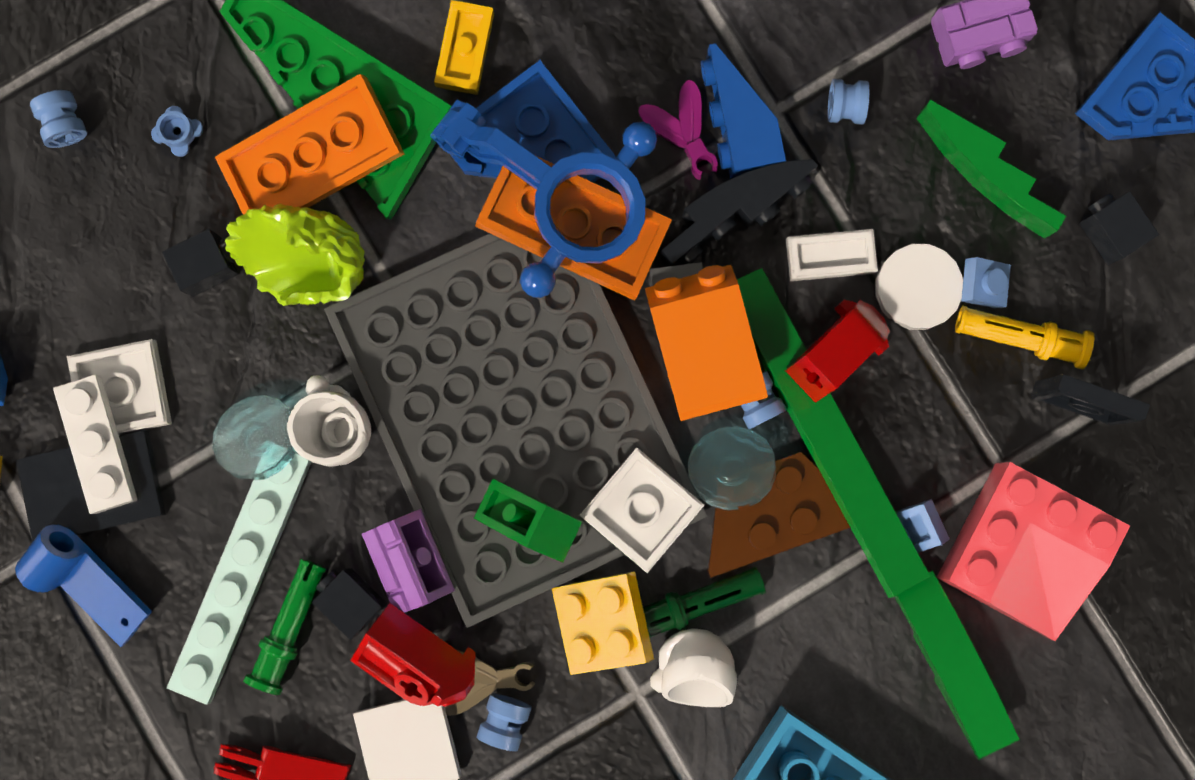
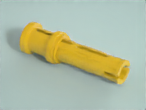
M967 306L960 308L955 324V333H963L997 343L1032 350L1035 356H1038L1041 360L1046 361L1051 357L1074 363V367L1081 370L1087 366L1090 360L1095 340L1092 331L1086 330L1081 334L1058 328L1057 323L1051 321L1044 322L1039 326L1005 316L970 309Z

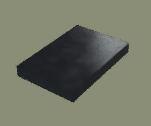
M142 430L119 436L138 501L97 514L89 513L70 447L16 459L32 542L41 530L49 525H61L70 529L76 535H82L166 515L149 431Z

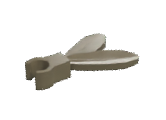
M475 657V685L464 700L445 707L447 716L458 715L467 711L493 693L497 688H516L521 691L531 689L535 683L533 681L529 684L521 683L517 678V672L520 669L530 670L534 665L529 662H522L516 667L499 668L497 670L490 664Z

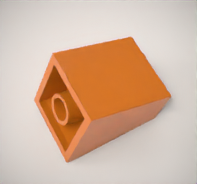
M719 265L708 266L700 270L698 274L680 279L675 277L665 278L658 281L654 286L645 288L680 421L768 398L741 291L731 265L723 267Z

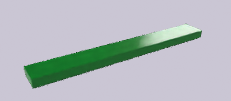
M760 268L737 279L757 356L772 379L774 388L784 402L787 412L888 598L895 597L931 577L831 393L815 403L785 371L807 349L763 269Z

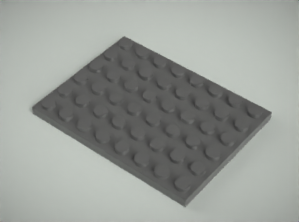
M487 234L357 293L344 301L324 308L414 511L422 510L455 589L451 594L467 628L625 555L583 519L580 514L636 448L641 450L699 500L600 284L559 266L554 273L556 284L553 291L542 298L529 296L521 287L520 275L527 265L540 262L542 257L492 234ZM492 479L582 521L563 563L526 548L473 519ZM704 508L699 511L688 525L707 517Z

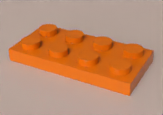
M359 74L220 153L215 158L242 213L245 214L248 209L262 208L263 205L274 207V205L283 204L292 207L308 208L401 157L405 153L367 76Z
M538 157L540 160H542L544 163H546V164L549 165L550 167H552L553 165H555V164H553V163H551V162H548V161H546V160H544V159ZM502 166L479 214L475 227L542 258L551 247L542 237L534 217L535 193L537 190ZM578 175L562 182L551 196L550 214L556 229L567 240L579 246L599 247L610 243L621 234L626 223V206L622 196ZM645 207V222L637 240L619 257L602 263H578L565 257L560 266L635 301L672 219Z

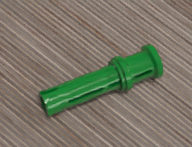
M302 558L299 561L300 564L270 636L265 635L264 639L260 640L258 646L261 648L258 659L252 673L246 674L243 681L255 689L273 695H281L283 687L280 683L290 660H295L298 654L296 651L297 647L294 646L317 591L316 587L327 568L319 564L315 565L314 562Z

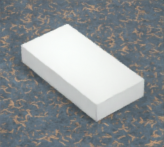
M873 229L790 236L786 238L790 281L866 275L878 272Z

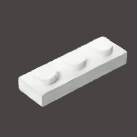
M92 375L53 388L89 513L97 514L138 501L102 377Z

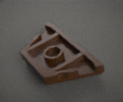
M799 452L717 481L716 506L707 571L709 577L712 578L850 528L819 469L803 453Z

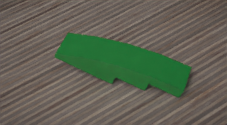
M929 100L916 119L940 152L964 178L1004 213L1045 239L1057 232L1066 215L1030 196L1028 193L1036 179L998 158L1006 142L934 101Z
M932 570L929 572L931 577L895 596V599L914 631L913 637L935 675L934 681L976 757L980 760L1019 741V737L973 643Z

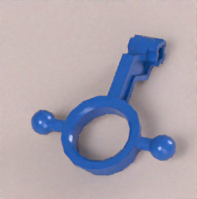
M458 99L430 134L439 147L451 156L454 155L462 159L465 153L468 152L481 162L503 165L537 190L535 193L534 217L542 237L551 247L540 262L529 264L523 269L520 275V284L527 295L534 298H542L549 295L556 284L554 273L565 257L578 263H602L619 257L637 240L645 222V196L638 179L629 169L638 157L650 154L657 145V134L650 124L643 121L630 124L623 133L624 147L615 159L603 153L580 152L560 159L552 167L499 129L486 127L487 120L480 115L479 111L469 103H463ZM580 174L596 175L609 181L620 192L626 206V223L621 234L612 242L599 247H583L567 240L556 229L550 214L551 196L554 190L566 179Z

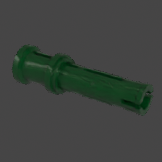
M753 567L751 570L680 596L677 592H669L665 594V599L644 606L643 610L650 642L652 636L677 628L681 631L686 629L685 627L689 625V620L726 608L759 594H765V586L758 569Z

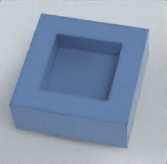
M979 257L965 259L961 302L990 308L1007 307L1011 265Z
M932 499L895 511L917 552L943 545L950 540Z

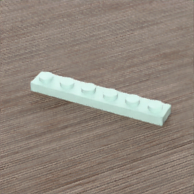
M274 443L268 444L167 685V689L206 705L212 702L312 463L298 453Z

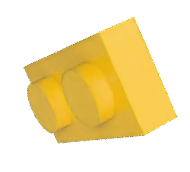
M451 0L434 80L436 87L478 95L494 18L493 8Z

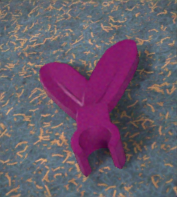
M687 80L680 90L679 120L655 105L645 104L639 107L638 113L641 120L650 124L656 131V134L678 147L685 148V153L692 164V174L696 179L701 180L702 171L696 166L700 161L710 162L713 168L712 171H717L718 162L716 157L708 152L700 138L702 100L701 93L694 81Z

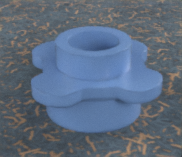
M171 106L158 118L156 126L151 131V136L156 143H164L169 146L175 156L182 157L189 153V145L193 139L201 136L203 133V125L197 119L191 120L186 117L180 107ZM180 128V134L175 135L174 129Z

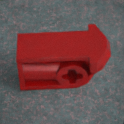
M844 299L834 308L841 317L785 370L815 403L836 390L873 352L879 356L889 347L887 338L890 330L885 318L873 305L861 300L856 303Z
M389 603L367 631L350 660L400 697L419 706L431 704L444 707L464 700L475 685L476 652L468 647L464 654H461L391 603Z

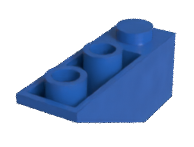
M710 44L706 60L701 61V72L704 85H712L715 101L709 102V111L713 128L720 127L723 143L717 144L721 168H728L730 179H733L755 169L786 162L777 117L717 44Z

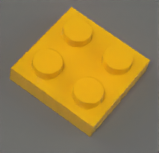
M635 571L552 588L570 675L644 664L654 660Z

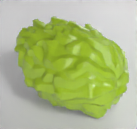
M277 204L274 207L263 205L262 208L248 209L245 214L236 218V222H229L226 227L230 236L225 239V249L227 252H230V257L235 260L238 266L244 267L246 275H253L256 278L259 291L271 293L278 303L283 306L299 303L310 305L319 302L325 304L330 301H344L350 297L353 290L356 289V286L363 279L364 270L362 266L365 261V251L360 245L359 234L344 220L330 212Z

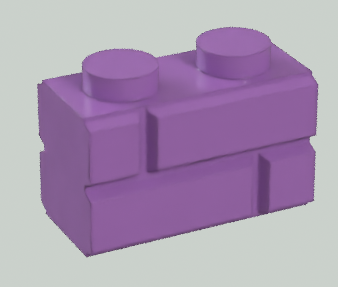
M965 0L940 7L932 17L931 25L936 41L939 43V51L944 65L948 67L959 64L961 69H968L985 62V56L1000 52L1001 57L1006 58L1026 50V44L1037 34L1038 29L1033 12L1029 9V0Z
M421 509L362 533L390 603L405 613L419 608L455 591Z

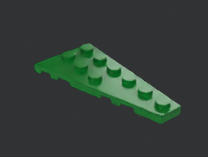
M225 0L219 12L247 47L260 58L276 83L285 89L293 99V104L297 109L359 74L367 76L405 154L356 182L362 189L368 192L384 217L392 220L436 144V141L431 138L430 134L452 105L284 0Z

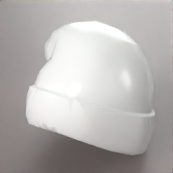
M312 376L306 383L305 390L308 395L298 401L288 418L287 431L291 445L300 456L313 463L329 467L346 465L359 458L368 447L371 437V424L364 408L339 385H329L328 380L324 376Z
M692 628L679 631L664 641L659 650V668L653 672L650 683L651 687L658 693H662L665 699L675 703L700 707H726L734 700L737 674L731 651L722 639L708 630Z

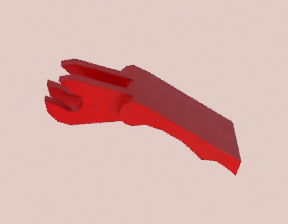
M221 744L219 755L257 766L256 773H253L236 765L215 763L214 774L231 780H346L352 765L295 754L273 746H263L261 755L239 746Z

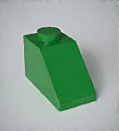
M492 479L473 518L526 548L562 563L582 524V521L495 479Z

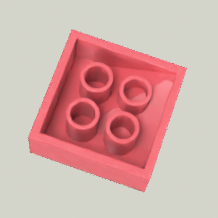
M1012 462L995 463L937 575V579L1043 636L1056 641L1110 567L1130 525Z

